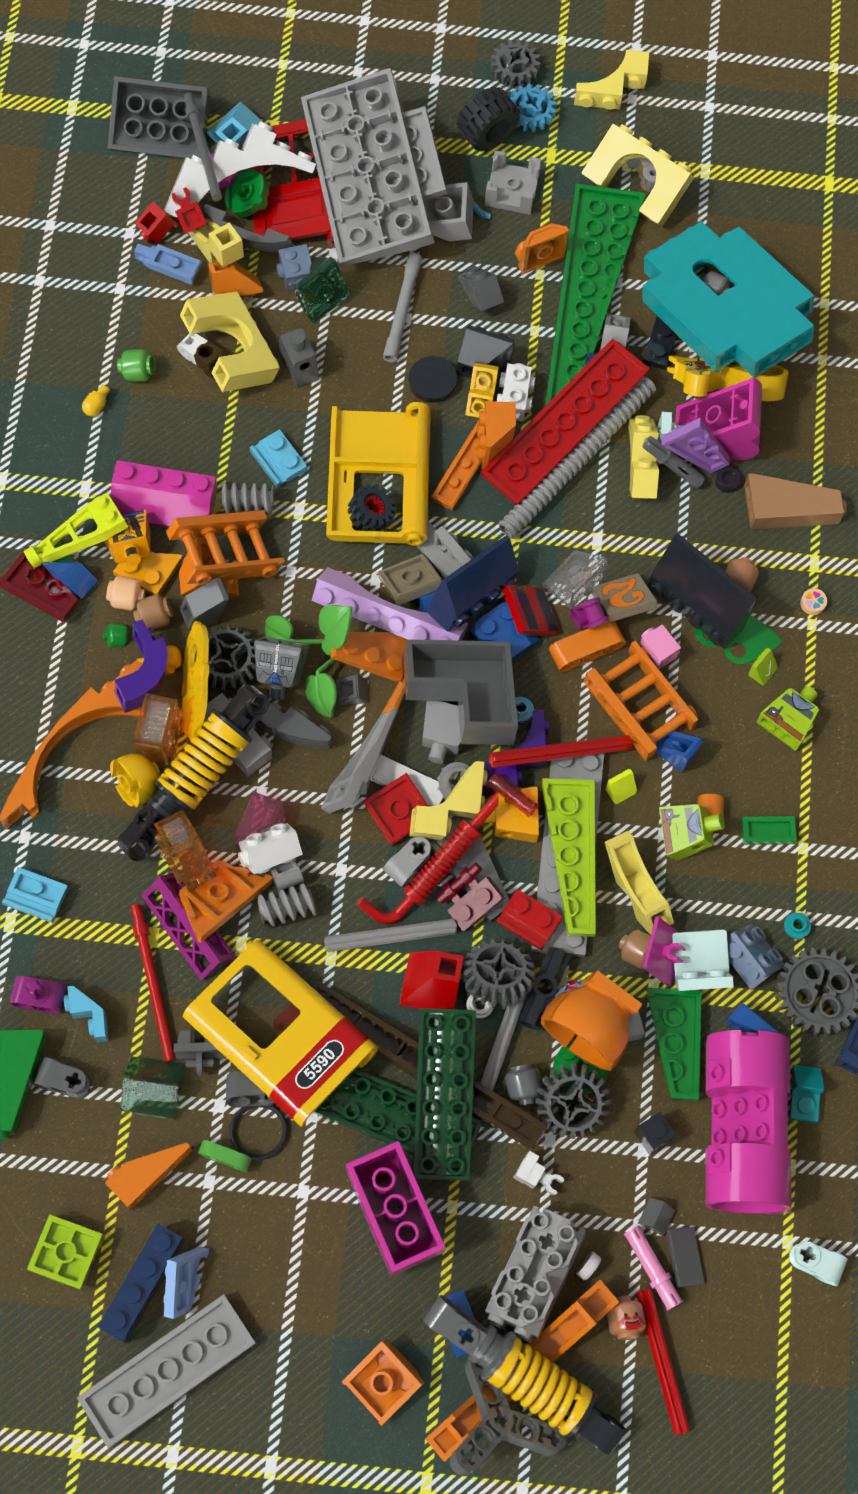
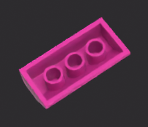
M117 460L111 482L110 497L121 515L146 510L149 525L169 528L174 519L178 517L212 515L218 489L215 476Z

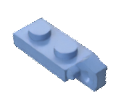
M138 243L134 250L135 259L143 262L144 266L190 285H193L202 267V261L159 244L149 248Z

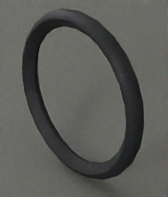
M274 1105L242 1107L236 1112L231 1121L229 1130L230 1140L237 1152L249 1156L252 1160H266L275 1156L285 1145L288 1138V1124L284 1114ZM257 1107L273 1111L279 1117L283 1129L279 1144L272 1151L261 1155L251 1154L242 1149L235 1135L236 1124L241 1115Z

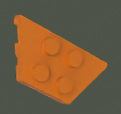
M217 860L180 890L179 896L197 941L200 943L267 889L272 884L273 877L267 874L264 877L249 873L250 870L247 868L234 867L229 863Z

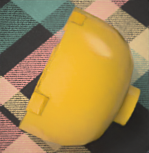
M135 753L121 756L111 762L112 778L117 776L119 782L115 787L129 806L135 805V807L146 803L150 796L153 797L157 793L158 788L154 780L159 778L160 770L155 762H151L148 758Z

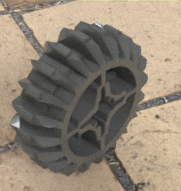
M228 624L226 630H222V626L218 625L216 632L209 628V652L214 647L217 652L211 657V661L208 662V684L211 683L212 689L215 691L221 686L222 692L225 693L227 687H231L232 691L235 692L237 690L236 685L240 684L241 687L243 684L246 685L245 680L253 682V674H256L254 647L256 639H250L251 633L249 631L242 634V627L240 626L235 631L232 630V625ZM222 653L224 654V656H228L229 658L231 656L232 664L229 660H225V658L223 660ZM248 654L246 663L242 668L238 669V661L242 659L243 655ZM226 671L229 672V674H222L218 672Z
M492 938L490 944L482 941L480 947L473 946L471 953H467L464 964H462V981L465 983L466 992H472L473 1000L481 998L482 1005L488 1001L491 1002L492 1008L495 1007L496 1003H501L502 1007L505 1008L507 1002L515 1006L518 999L523 1001L526 993H530L535 980V966L531 962L530 954H525L524 947L516 949L515 942L508 945L503 938L500 943H496ZM498 969H500L499 977L497 978L496 975Z
M571 1063V1070L566 1071L565 1065L562 1064L560 1065L562 1073L557 1074L556 1070L551 1069L550 1074L553 1079L551 1080L545 1076L542 1078L543 1083L547 1087L539 1086L537 1089L538 1093L544 1095L535 1098L536 1103L542 1105L537 1108L538 1115H545L541 1119L544 1124L552 1122L549 1127L551 1132L556 1131L560 1127V1137H564L566 1132L570 1131L571 1139H575L576 1131H580L581 1136L585 1138V1129L589 1128L591 1132L595 1133L596 1127L594 1123L604 1124L603 1118L599 1115H609V1110L603 1106L611 1104V1099L603 1096H606L610 1091L608 1087H601L605 1083L603 1077L595 1079L597 1076L595 1069L586 1074L587 1065L583 1064L580 1071H577L576 1063ZM576 1080L573 1081L572 1086L567 1090H555L567 1081ZM584 1083L594 1090L596 1095L595 1103L582 1096ZM577 1093L578 1102H574L569 1109L570 1105L567 1099L572 1100ZM551 1098L564 1106L563 1118L557 1116L551 1109ZM589 1111H591L586 1117L580 1120L571 1121L574 1119L577 1113H588Z

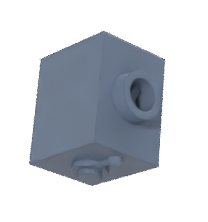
M307 244L279 249L280 264H276L279 279H284L286 290L290 291L315 286L314 270Z

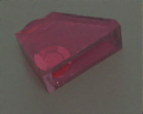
M253 791L234 836L235 847L240 848L239 842L245 840L251 834L263 833L270 830L276 824L284 823L287 812L284 811L283 802Z

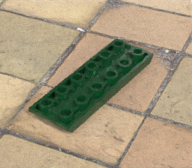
M420 1008L413 1165L415 1179L470 1181L476 1010Z
M354 1069L313 1112L316 1115L390 1145L399 1141L403 1151L414 1155L416 1094ZM473 1117L471 1150L483 1122Z

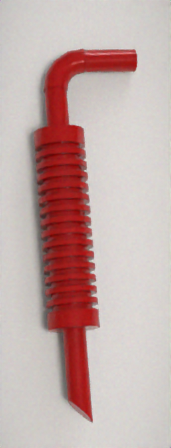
M496 791L470 823L463 820L459 824L460 828L455 829L457 832L451 833L453 836L448 837L449 841L445 840L446 845H441L443 848L438 849L439 853L435 852L436 856L431 857L432 861L428 860V865H424L425 869L421 868L420 871L422 873L418 872V877L415 876L413 878L415 881L411 880V885H407L403 889L407 896L395 910L390 913H384L364 897H361L356 905L375 921L387 925L401 920L415 902L421 906L426 901L425 897H429L428 893L432 894V889H436L435 885L439 886V880L442 882V877L446 878L447 875L445 873H450L449 869L454 868L452 865L458 864L456 861L461 860L459 857H464L463 852L467 853L466 849L471 848L470 844L474 845L473 841H477L482 836L477 830L498 807V792Z

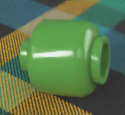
M145 349L126 350L123 352L121 359L117 361L118 372L122 373L124 379L128 382H144L149 380L151 375L155 373V359Z

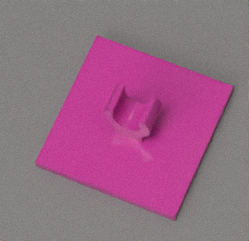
M656 917L643 968L666 986L671 987L675 974L674 963L683 962L680 957L675 956V953L678 950L686 951V949L681 944L672 942V934L678 931L660 917Z

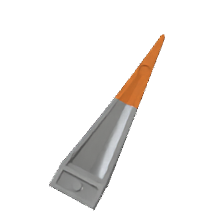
M404 672L402 680L398 682L370 733L346 767L330 785L321 807L322 810L329 814L356 803L360 794H366L405 695Z

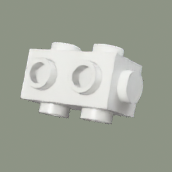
M508 363L506 373L501 372L499 387H504L503 394L498 393L497 402H516V421L524 422L525 413H530L532 398H527L528 391L533 392L535 377H531L532 367L521 363Z
M288 823L276 824L268 831L251 834L245 840L239 842L241 852L238 853L239 860L244 868L247 867L253 874L268 872L273 866L281 863H290L296 857L303 855L297 833Z

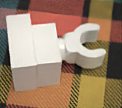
M529 1151L513 1178L532 1189L539 1181L545 1186L549 1194L556 1195L557 1191L551 1188L550 1183L552 1180L562 1183L564 1178L557 1174L545 1173L546 1168L537 1163L539 1156Z

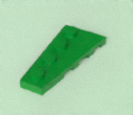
M647 987L646 992L669 1098L671 1100L698 1101L702 991H678L677 989Z

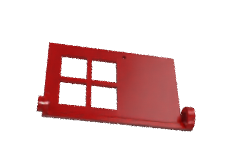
M306 119L271 126L273 127L271 132L277 134L274 140L289 137L290 152L294 154V136L309 133ZM314 152L307 153V155L311 156L312 159L315 158ZM258 165L249 169H253L265 177L264 168L279 165ZM291 166L292 183L269 187L266 208L261 211L258 210L253 214L254 233L264 237L267 229H271L289 236L291 240L327 234V244L335 248L320 178L298 182L297 168Z

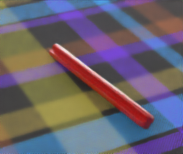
M629 735L497 751L489 754V764L493 768L628 751L632 749L633 740Z

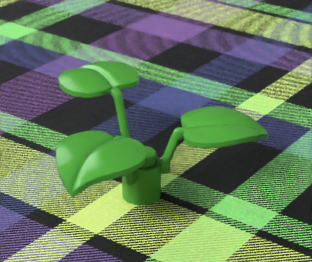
M332 604L326 605L321 609L319 627L321 632L326 635L324 639H292L293 626L289 620L280 615L269 616L266 619L265 637L306 644H322L323 652L331 656L332 648H341L347 641L353 607ZM332 658L316 670V675H309L305 683L306 696L311 706L318 713L329 718L334 717L337 690L332 677L327 673H322V671L337 661Z

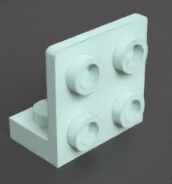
M726 930L676 932L672 934V942L679 943L686 949V951L678 950L675 953V956L683 960L682 963H674L675 986L678 991L734 987L733 976L729 973Z

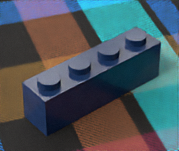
M157 1224L98 1328L127 1344L166 1276L167 1260L177 1256L185 1243L183 1237Z

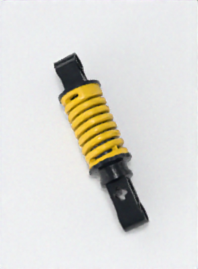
M246 685L238 691L237 695L223 712L213 709L210 717L207 719L209 721L203 723L204 728L211 733L203 728L198 729L197 735L200 738L193 736L190 739V742L195 747L186 744L184 750L187 754L179 752L177 755L181 763L177 760L171 762V766L175 771L166 768L164 773L154 780L158 788L157 793L147 799L148 803L136 814L134 820L118 838L119 848L132 861L139 862L144 860L155 845L166 835L169 828L179 821L178 816L184 810L193 814L195 808L203 799L201 797L207 795L206 789L210 790L213 788L212 781L217 782L220 779L219 773L224 774L226 766L232 765V758H237L239 753L249 743L251 744L253 740L248 735V732L269 708L268 697L252 685Z

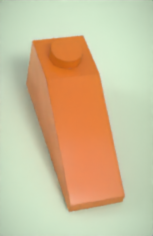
M186 1142L128 1161L122 1166L118 1164L107 1174L109 1179L105 1184L131 1211L193 1150Z

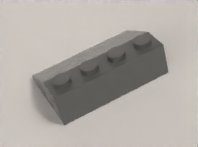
M114 76L108 149L178 158L187 157L189 159L194 155L201 158L191 121L186 116L184 95L186 93L193 94L195 104L198 105L201 113L200 122L205 136L209 119L211 91L208 87Z

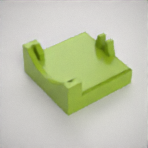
M49 1214L27 1270L82 1290L99 1247H102L105 1236L99 1232Z

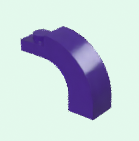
M143 619L133 622L132 635L144 658V662L137 671L115 679L114 692L124 713L140 708L152 700L161 689L166 675L167 648L163 637L155 640L151 627H146Z

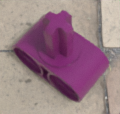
M16 976L10 1005L23 1009L60 1014L67 986L54 981Z

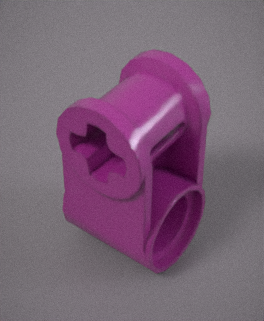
M600 596L570 609L572 619L578 629H590L609 620L608 616L604 615L599 603L601 600Z

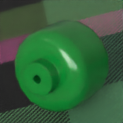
M110 623L107 626V630H103V640H107V646L110 648L125 647L129 642V628L126 624Z

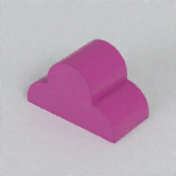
M753 377L710 393L707 396L676 406L675 423L676 425L684 426L701 418L727 452L729 460L742 461L751 459L759 453L762 384Z

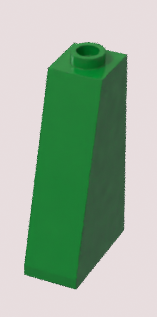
M43 1029L0 1030V1140L8 1139V1135H16L47 1042V1034Z

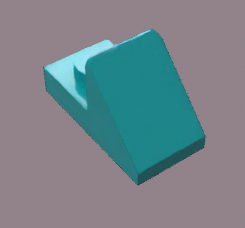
M793 1065L789 1120L808 1123L818 1122L820 1094L824 1091L821 1068Z

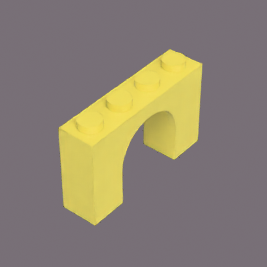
M612 124L582 171V174L598 186L607 188L617 170L626 161L634 158H644L651 161L656 170V182L639 211L663 227L694 179L689 173L691 168L680 161L678 164L670 161L672 156L662 149L656 152L651 148L652 143L645 138L640 137L639 140L632 136L633 131L625 125L621 124L618 127Z
M238 292L186 300L180 316L190 334L223 331L235 337L244 348V353L218 358L212 374L222 392L273 382L280 369L278 361L274 358L266 340L262 337L256 322L252 319L246 304L242 301Z

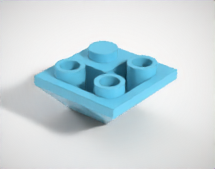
M239 102L206 133L217 144L219 140L225 142L227 138L238 143V149L241 150L251 125H258L259 122L263 121L243 103Z

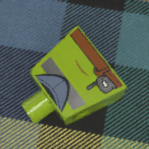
M805 686L800 694L794 689L789 688L761 712L757 723L797 751L819 711L818 707L812 703L818 694L809 686Z
M702 805L665 806L659 808L666 856L675 861L712 847L714 844L712 832L725 828L722 814L710 816L709 810Z

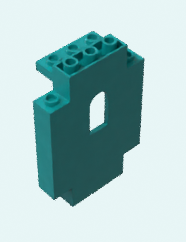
M701 221L644 256V273L650 279L643 284V302L715 372L736 360L752 377L756 378L813 342L814 325L805 316L813 312L814 295L740 227L725 233L719 238ZM713 264L735 286L718 296L694 272L705 265L709 268Z

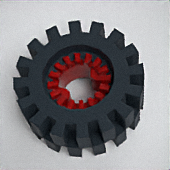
M367 484L365 487H360L351 498L347 510L348 514H352L349 518L351 521H357L354 524L357 528L359 525L363 526L361 531H366L367 529L369 531H382L394 518L397 507H394L396 501L390 500L393 495L391 493L386 495L384 492L387 489L384 487L379 490V485L375 484L371 487V484ZM366 505H370L371 508H375L377 512L374 513L372 510H369V508L367 509L368 506Z

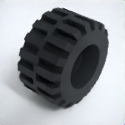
M495 86L479 92L468 101L458 115L457 128L475 150L480 152L487 151L498 146L511 135L517 127L521 112L501 87Z

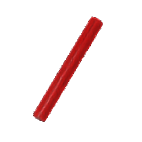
M651 1289L640 1290L636 1293L638 1302L643 1305L646 1322L645 1329L675 1435L687 1433L690 1431L653 1293Z

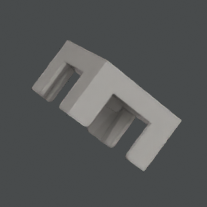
M495 150L491 177L486 187L485 206L531 215L539 179L541 159L530 157L528 168L506 164V152Z

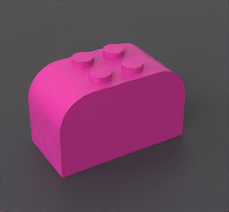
M399 1141L346 1164V1171L357 1200L391 1276L445 1252L444 1243Z

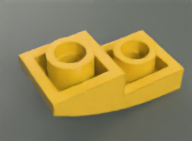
M474 363L465 415L479 418V412L484 411L485 402L493 401L499 367Z

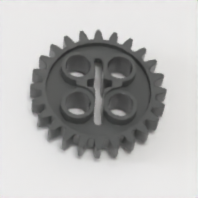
M811 948L809 956L802 950L799 953V959L793 955L789 959L791 964L785 963L782 966L785 972H780L777 977L783 982H778L775 985V988L782 992L778 993L775 999L783 1000V1003L778 1008L779 1010H788L784 1018L789 1019L793 1017L795 1019L793 1027L801 1023L803 1024V1033L812 1028L813 1035L816 1036L820 1029H822L824 1035L828 1036L831 1028L835 1033H838L841 1030L840 1025L847 1028L850 1025L848 1019L854 1021L858 1017L854 1012L858 1011V1003L856 1002L858 1001V983H856L858 974L850 972L854 968V964L847 967L844 965L846 961L845 956L837 960L836 951L827 956L826 948H823L819 954H817L815 948ZM806 969L814 970L817 974V979L808 978L805 972ZM827 970L829 974L821 990L823 995L816 1003L815 1012L811 1013V1006L818 993L816 988L822 983L824 971ZM831 980L840 981L842 990L834 989L831 985ZM803 993L806 995L808 1004L800 1003L797 1000L796 994ZM822 1004H829L833 1008V1015L826 1014L822 1010Z

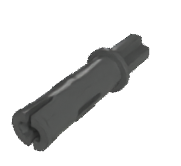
M649 436L644 440L643 449L657 458L659 464L666 465L695 488L702 485L705 477L687 462L662 446L653 436Z

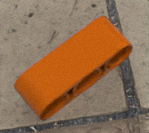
M607 621L553 643L549 647V651L559 671L566 672L621 649L626 644V641L616 621Z

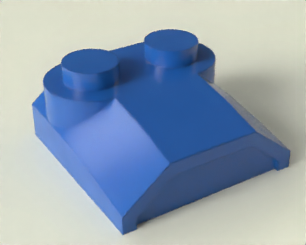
M507 602L501 603L488 612L469 630V635L474 641L510 642L512 661L535 644L540 643V639L536 635L518 634Z

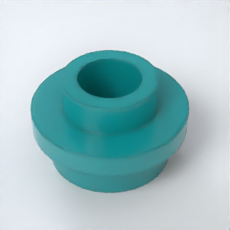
M791 913L784 921V930L793 939H802L810 932V920L802 913ZM793 922H800L802 929H796Z

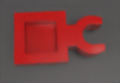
M185 187L183 188L185 198L182 200L178 199L174 192L172 193V200L181 208L176 210L175 214L186 235L207 226V223L198 203L190 204V192Z

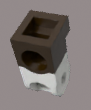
M189 333L177 345V349L183 357L203 369L204 374L211 379L214 377L212 371L219 357L224 356L222 349L196 333Z

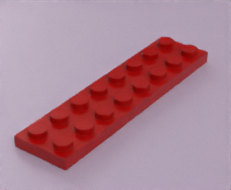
M612 338L481 471L480 476L514 505H520L521 501L649 373L650 369Z

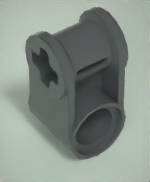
M43 1058L33 1085L54 1093L58 1092L73 1098L84 1097L88 1094L91 1086L90 1080L83 1071L50 1058ZM79 1079L81 1081V1084L75 1085L73 1088L71 1086V1082H77V1080Z
M241 1071L231 1072L227 1075L226 1104L230 1107L242 1108L246 1106H270L275 1104L269 1097L265 1099L266 1094Z

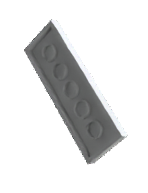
M223 1294L78 1396L77 1399L107 1448H111L256 1343Z

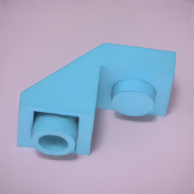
M68 986V995H64L65 1011H70L73 1019L93 1017V1019H88L90 1036L94 1035L97 1043L109 1042L107 1016L104 1010L77 988Z

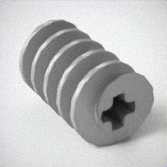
M223 482L222 507L225 508L226 513H232L233 508H235L236 513L242 512L243 508H245L246 512L253 511V508H255V511H261L264 508L266 514L271 515L274 508V484L271 491H268L266 483H263L261 490H258L256 483H253L251 490H248L246 483H243L241 490H238L236 482H233L230 490L227 488L226 482Z
M303 883L300 884L299 892L293 886H290L289 895L283 889H279L278 898H276L273 892H269L268 901L262 895H258L257 903L264 929L266 920L273 927L277 917L283 924L286 923V915L288 914L293 921L296 920L297 912H300L302 917L306 918L307 909H310L313 915H317L311 891Z

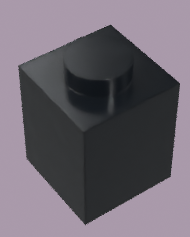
M661 1111L637 1126L634 1130L635 1135L649 1155L676 1136V1133Z

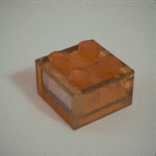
M145 693L133 739L136 754L148 758L151 762L169 765L171 757L175 758L178 748V742H175L177 733L181 734L184 718H181L182 709H179L177 699Z
M183 810L154 823L158 834L154 835V838L160 850H162L163 857L177 883L183 881L187 890H190L217 876L197 832Z

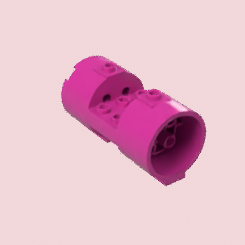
M741 1030L712 1033L707 1036L706 1095L712 1097V1145L705 1149V1207L731 1213L769 1215L791 1213V1150L788 1149L787 1101L790 1100L789 1038L779 1033L759 1030L758 1034L751 1032L741 1033Z

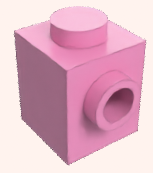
M663 624L656 629L651 627L642 634L639 646L647 649L651 661L658 669H661L678 657L681 647Z

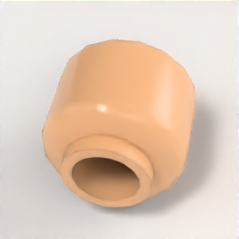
M117 576L114 581H109L106 600L110 601L113 608L134 611L137 608V602L145 598V589H141V583L136 578Z

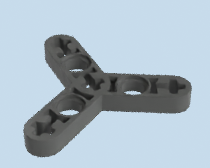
M469 1360L465 1362V1372L482 1420L450 1456V1465L456 1474L460 1476L471 1474L501 1440L551 1457L558 1454L565 1447L566 1439L561 1436L557 1426L552 1428L547 1422L510 1410L502 1387L496 1388L487 1380L480 1382L482 1369L480 1367L476 1368L475 1363L473 1364ZM484 1387L490 1388L494 1392V1401H490L484 1396ZM496 1418L498 1421H502L503 1425L501 1426L500 1423H495L494 1419ZM520 1425H525L530 1429L531 1438H525L521 1435L519 1431ZM476 1434L486 1437L488 1441L487 1448L478 1445ZM548 1436H551L552 1442L556 1443L554 1446L551 1445V1440L547 1438ZM471 1451L474 1455L464 1465L461 1460Z

